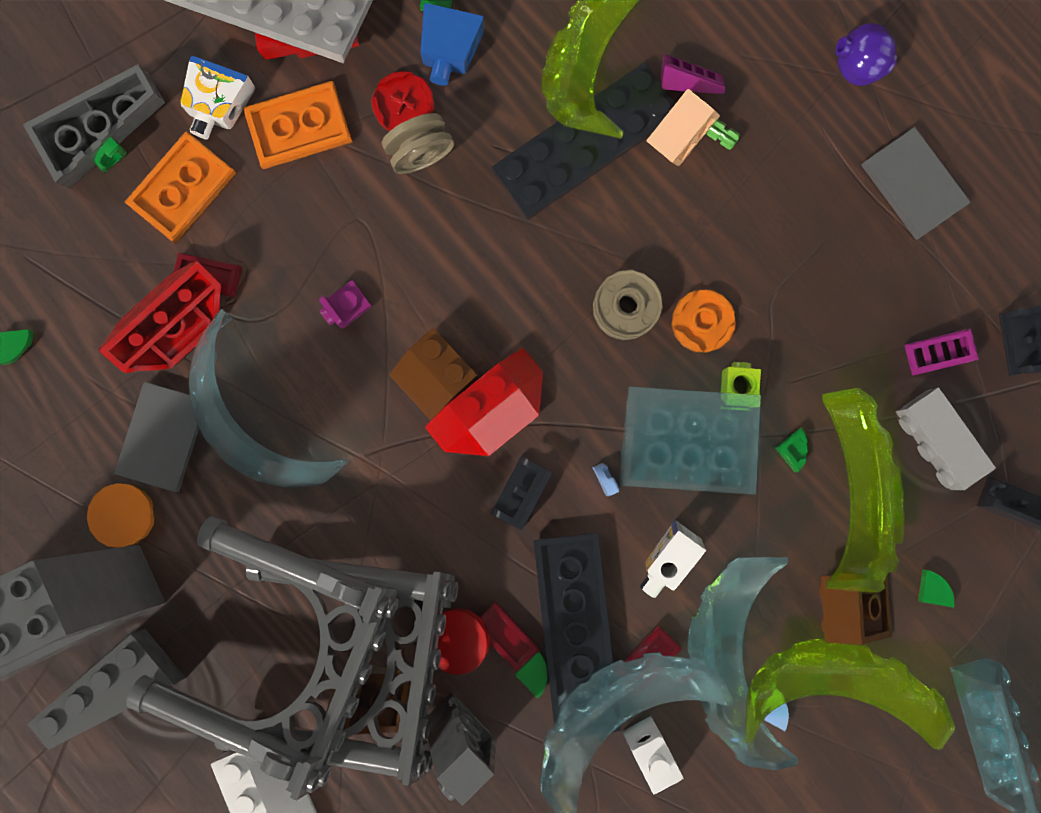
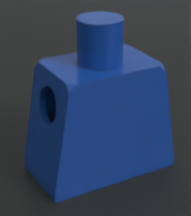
M424 4L421 57L424 65L432 67L431 82L446 86L448 85L451 72L460 74L467 72L484 33L483 16L433 4Z

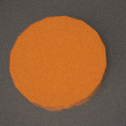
M696 290L688 293L678 302L672 313V328L675 337L684 347L693 352L708 353L718 350L730 340L735 331L736 321L732 304L725 296L714 290Z
M116 483L106 486L94 495L88 506L87 522L89 530L97 541L108 547L119 548L138 544L148 536L154 525L153 502L144 490L135 485Z

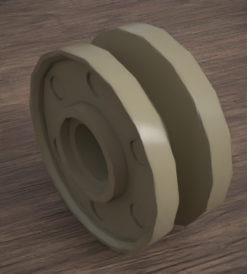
M429 113L416 116L399 124L384 136L381 144L385 153L392 156L390 163L395 173L406 174L424 169L444 158L452 150L454 141L451 134L443 132L446 126L441 115Z
M634 270L618 271L607 277L596 291L592 304L594 319L599 328L608 336L619 340L636 339L647 333L659 320L663 307L661 292L656 283L644 273ZM623 298L630 299L634 303V312L626 313L622 311L619 301Z

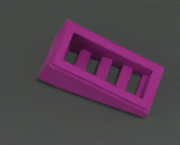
M663 54L660 73L662 89L686 91L689 89L692 92L713 94L725 93L726 87L723 75Z
M971 329L904 345L912 376L979 360ZM959 338L963 353L962 357L957 356L953 339ZM945 341L947 342L951 357L950 360L946 361L941 342ZM933 344L938 359V363L934 364L932 363L930 351L928 348L929 345ZM922 348L926 366H919L915 349Z

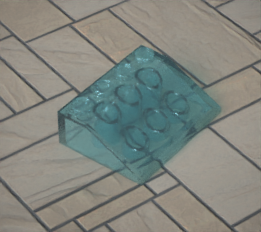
M628 387L619 486L756 494L761 395Z
M988 658L951 667V674L986 796L1012 813H1041L1040 794L1037 787L1039 776L1033 764L1030 763L1027 752L1029 750V742L1019 725L1017 717L1020 716V711L1016 701L1011 697L1008 687L1011 682L1008 671L1002 666V663Z

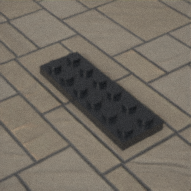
M644 62L492 166V171L525 218L529 220L650 137L674 107L675 102L667 91L661 88V83Z
M598 533L533 540L555 738L621 731Z

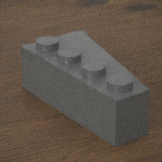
M137 64L24 123L23 126L53 180L70 189L96 165L94 162L95 156L100 147L110 137L120 144L165 102L150 74Z
M143 629L130 634L27 725L44 746L50 750L129 709L127 707L129 692L141 676L147 675L168 686H173L186 677L148 631Z
M451 692L427 716V719L431 721L428 742L436 779L440 782L438 784L439 790L448 800L453 801L456 799L463 806L494 775L497 739Z

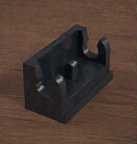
M1041 305L1024 310L1019 308L999 314L1009 376L1041 372Z
M520 457L491 513L522 530L553 472L526 458Z
M988 476L977 506L1032 529L1041 530V497Z

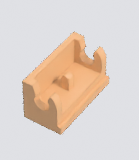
M687 89L647 139V142L672 163L680 166L720 115L692 91Z

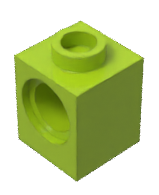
M733 362L732 367L722 370L720 408L740 410L759 408L761 369H752L751 363ZM735 378H742L746 382L747 390L744 394H740L734 389L733 383Z

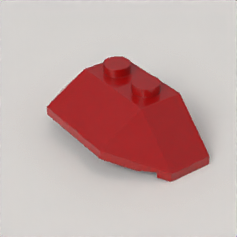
M197 260L168 275L120 319L98 349L99 352L123 373L173 368L219 325L221 284Z
M521 348L499 362L453 399L425 428L444 452L490 456L539 416L543 371L528 352Z

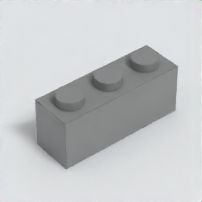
M939 387L924 391L895 411L900 417V426L907 434L914 437L919 444L917 446L919 453L925 460L931 461L938 471L936 476L944 487L950 488V490H966L996 469Z

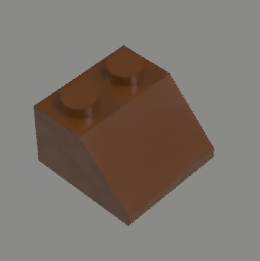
M434 328L430 329L419 339L389 373V376L430 421L447 404L478 380L477 374Z
M888 572L835 573L821 576L819 595L823 604L821 627L824 632L825 642L865 645L892 637Z

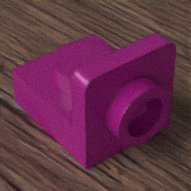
M353 280L328 298L322 296L318 299L323 305V308L319 311L330 326L336 323L341 329L372 308Z

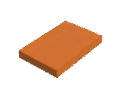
M333 81L243 108L262 169L352 143Z
M186 131L126 199L125 203L176 244L236 175V172Z

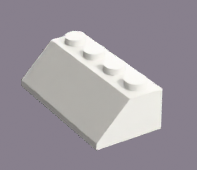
M227 751L211 763L230 813H317L309 794L297 801L290 798L292 793L286 791L290 781L280 780L264 773L260 769L261 763L237 752Z

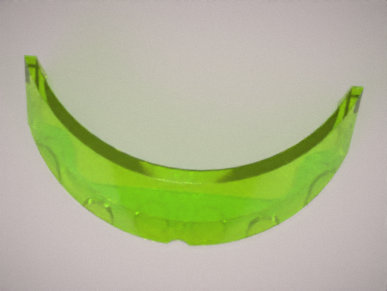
M578 0L569 11L568 15L571 17L569 23L563 30L556 33L546 56L541 86L542 94L547 99V110L563 125L622 139L623 131L604 113L596 110L594 82L599 62L610 38L624 17L639 0Z
M860 388L826 393L822 395L823 403L833 420L841 442L850 490V525L847 544L840 565L833 576L826 581V589L881 592L885 588L883 582L888 573L895 572L899 560L895 552L896 543H903L904 499L899 467L893 463L891 456L894 444L890 432L880 426L876 416V411L879 407L872 396Z
M824 639L795 643L792 648L781 653L776 652L766 660L765 664L752 679L747 692L745 743L753 742L761 722L773 710L794 699L814 695L847 697L878 707L911 727L933 749H942L955 730V725L945 699L934 687L930 691L922 682L909 673L905 664L893 657L887 660L873 654L870 648L864 645L827 643Z

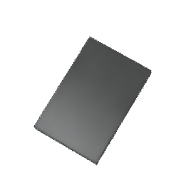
M915 127L861 164L916 240L971 203Z
M144 382L114 474L169 491L179 492L208 400Z

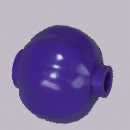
M876 23L863 24L851 30L847 36H843L838 41L835 53L838 55L837 65L839 71L848 82L856 86H865L879 81L892 71L897 60L896 43L885 27Z

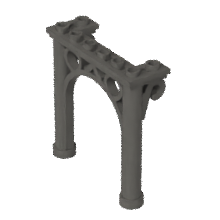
M212 515L205 520L200 528L197 537V545L199 547L216 552L288 582L298 588L312 604L320 629V649L314 673L304 691L289 707L267 719L251 720L238 717L147 675L141 676L131 688L127 698V707L139 713L146 711L261 763L260 769L264 773L280 780L290 781L286 791L291 792L290 798L297 801L305 795L313 793L319 786L323 787L330 776L332 766L328 765L333 752H338L344 741L346 733L342 729L346 719L351 718L357 709L359 698L356 697L360 684L364 685L371 674L372 665L369 662L373 652L378 651L383 644L386 632L382 630L387 617L392 618L397 609L399 599L395 597L398 589L375 586L229 526L226 520ZM319 593L345 604L344 606L336 607L329 613ZM343 613L352 615L356 623L352 637L346 643L337 641L332 629V623ZM332 649L337 651L352 649L343 674L337 668V655H331ZM327 674L329 680L323 681L325 675ZM328 689H336L327 713L317 702H309L312 697L315 699L320 698L323 692ZM304 709L310 710L316 717V726L308 740L299 738L294 729V715ZM282 723L286 741L260 729ZM313 746L311 753L305 750V748Z
M312 559L375 586L398 589L396 598H400L397 609L392 618L387 617L383 627V631L386 632L387 667L382 688L369 711L355 724L342 730L346 733L344 741L338 752H333L328 765L394 776L398 780H402V785L409 786L425 777L426 773L431 771L433 765L429 742L427 741L431 728V721L427 719L428 707L433 704L436 694V685L432 684L434 670H438L441 660V650L437 649L439 635H443L446 626V616L442 615L443 607L451 608V602L456 601L458 582H455V575L434 572L433 575ZM246 565L248 580L289 584ZM417 601H423V607ZM407 606L414 611L416 620L413 632L404 637L397 632L392 621L400 609ZM417 640L414 666L407 661L405 649L399 650L398 643L407 644ZM399 668L403 673L397 676ZM411 681L408 706L397 699L389 700L391 694H398L400 687L404 683ZM387 707L396 709L400 715L398 733L392 738L385 736L381 732L377 719ZM281 724L260 729L286 741ZM294 727L296 735L301 739L308 740L313 734L311 729ZM368 727L372 738L378 744L348 738ZM402 741L401 747L395 746L397 743ZM215 743L217 749L232 752V750ZM313 746L305 748V750L311 753Z

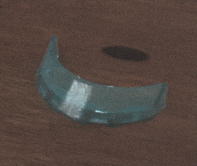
M221 309L202 333L195 348L190 368L189 390L191 405L197 424L206 441L215 447L217 454L227 464L257 481L282 487H307L326 483L350 463L347 458L327 462H309L284 457L266 449L250 438L228 412L216 382L214 365L217 361V351L215 349V342L218 331L233 318L229 313Z
M788 557L737 558L728 564L729 567L717 577L712 585H707L700 597L703 601L697 616L692 618L688 636V652L690 655L688 668L695 698H700L707 715L705 721L714 734H719L723 741L737 754L736 758L750 767L781 770L798 765V758L774 737L761 719L752 701L743 667V636L747 617L756 596L765 583L777 571L788 564Z
M661 653L643 654L644 658L625 663L620 660L606 666L593 674L588 682L580 684L560 707L561 713L552 730L548 729L543 744L545 752L540 787L542 794L555 813H577L578 795L585 771L600 745L621 724L646 709L674 701L701 700L729 707L734 701L725 682L701 659L691 656L690 659L662 656Z

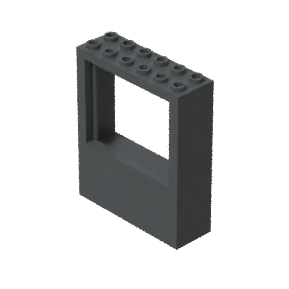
M140 545L33 560L1 575L0 683L166 603Z

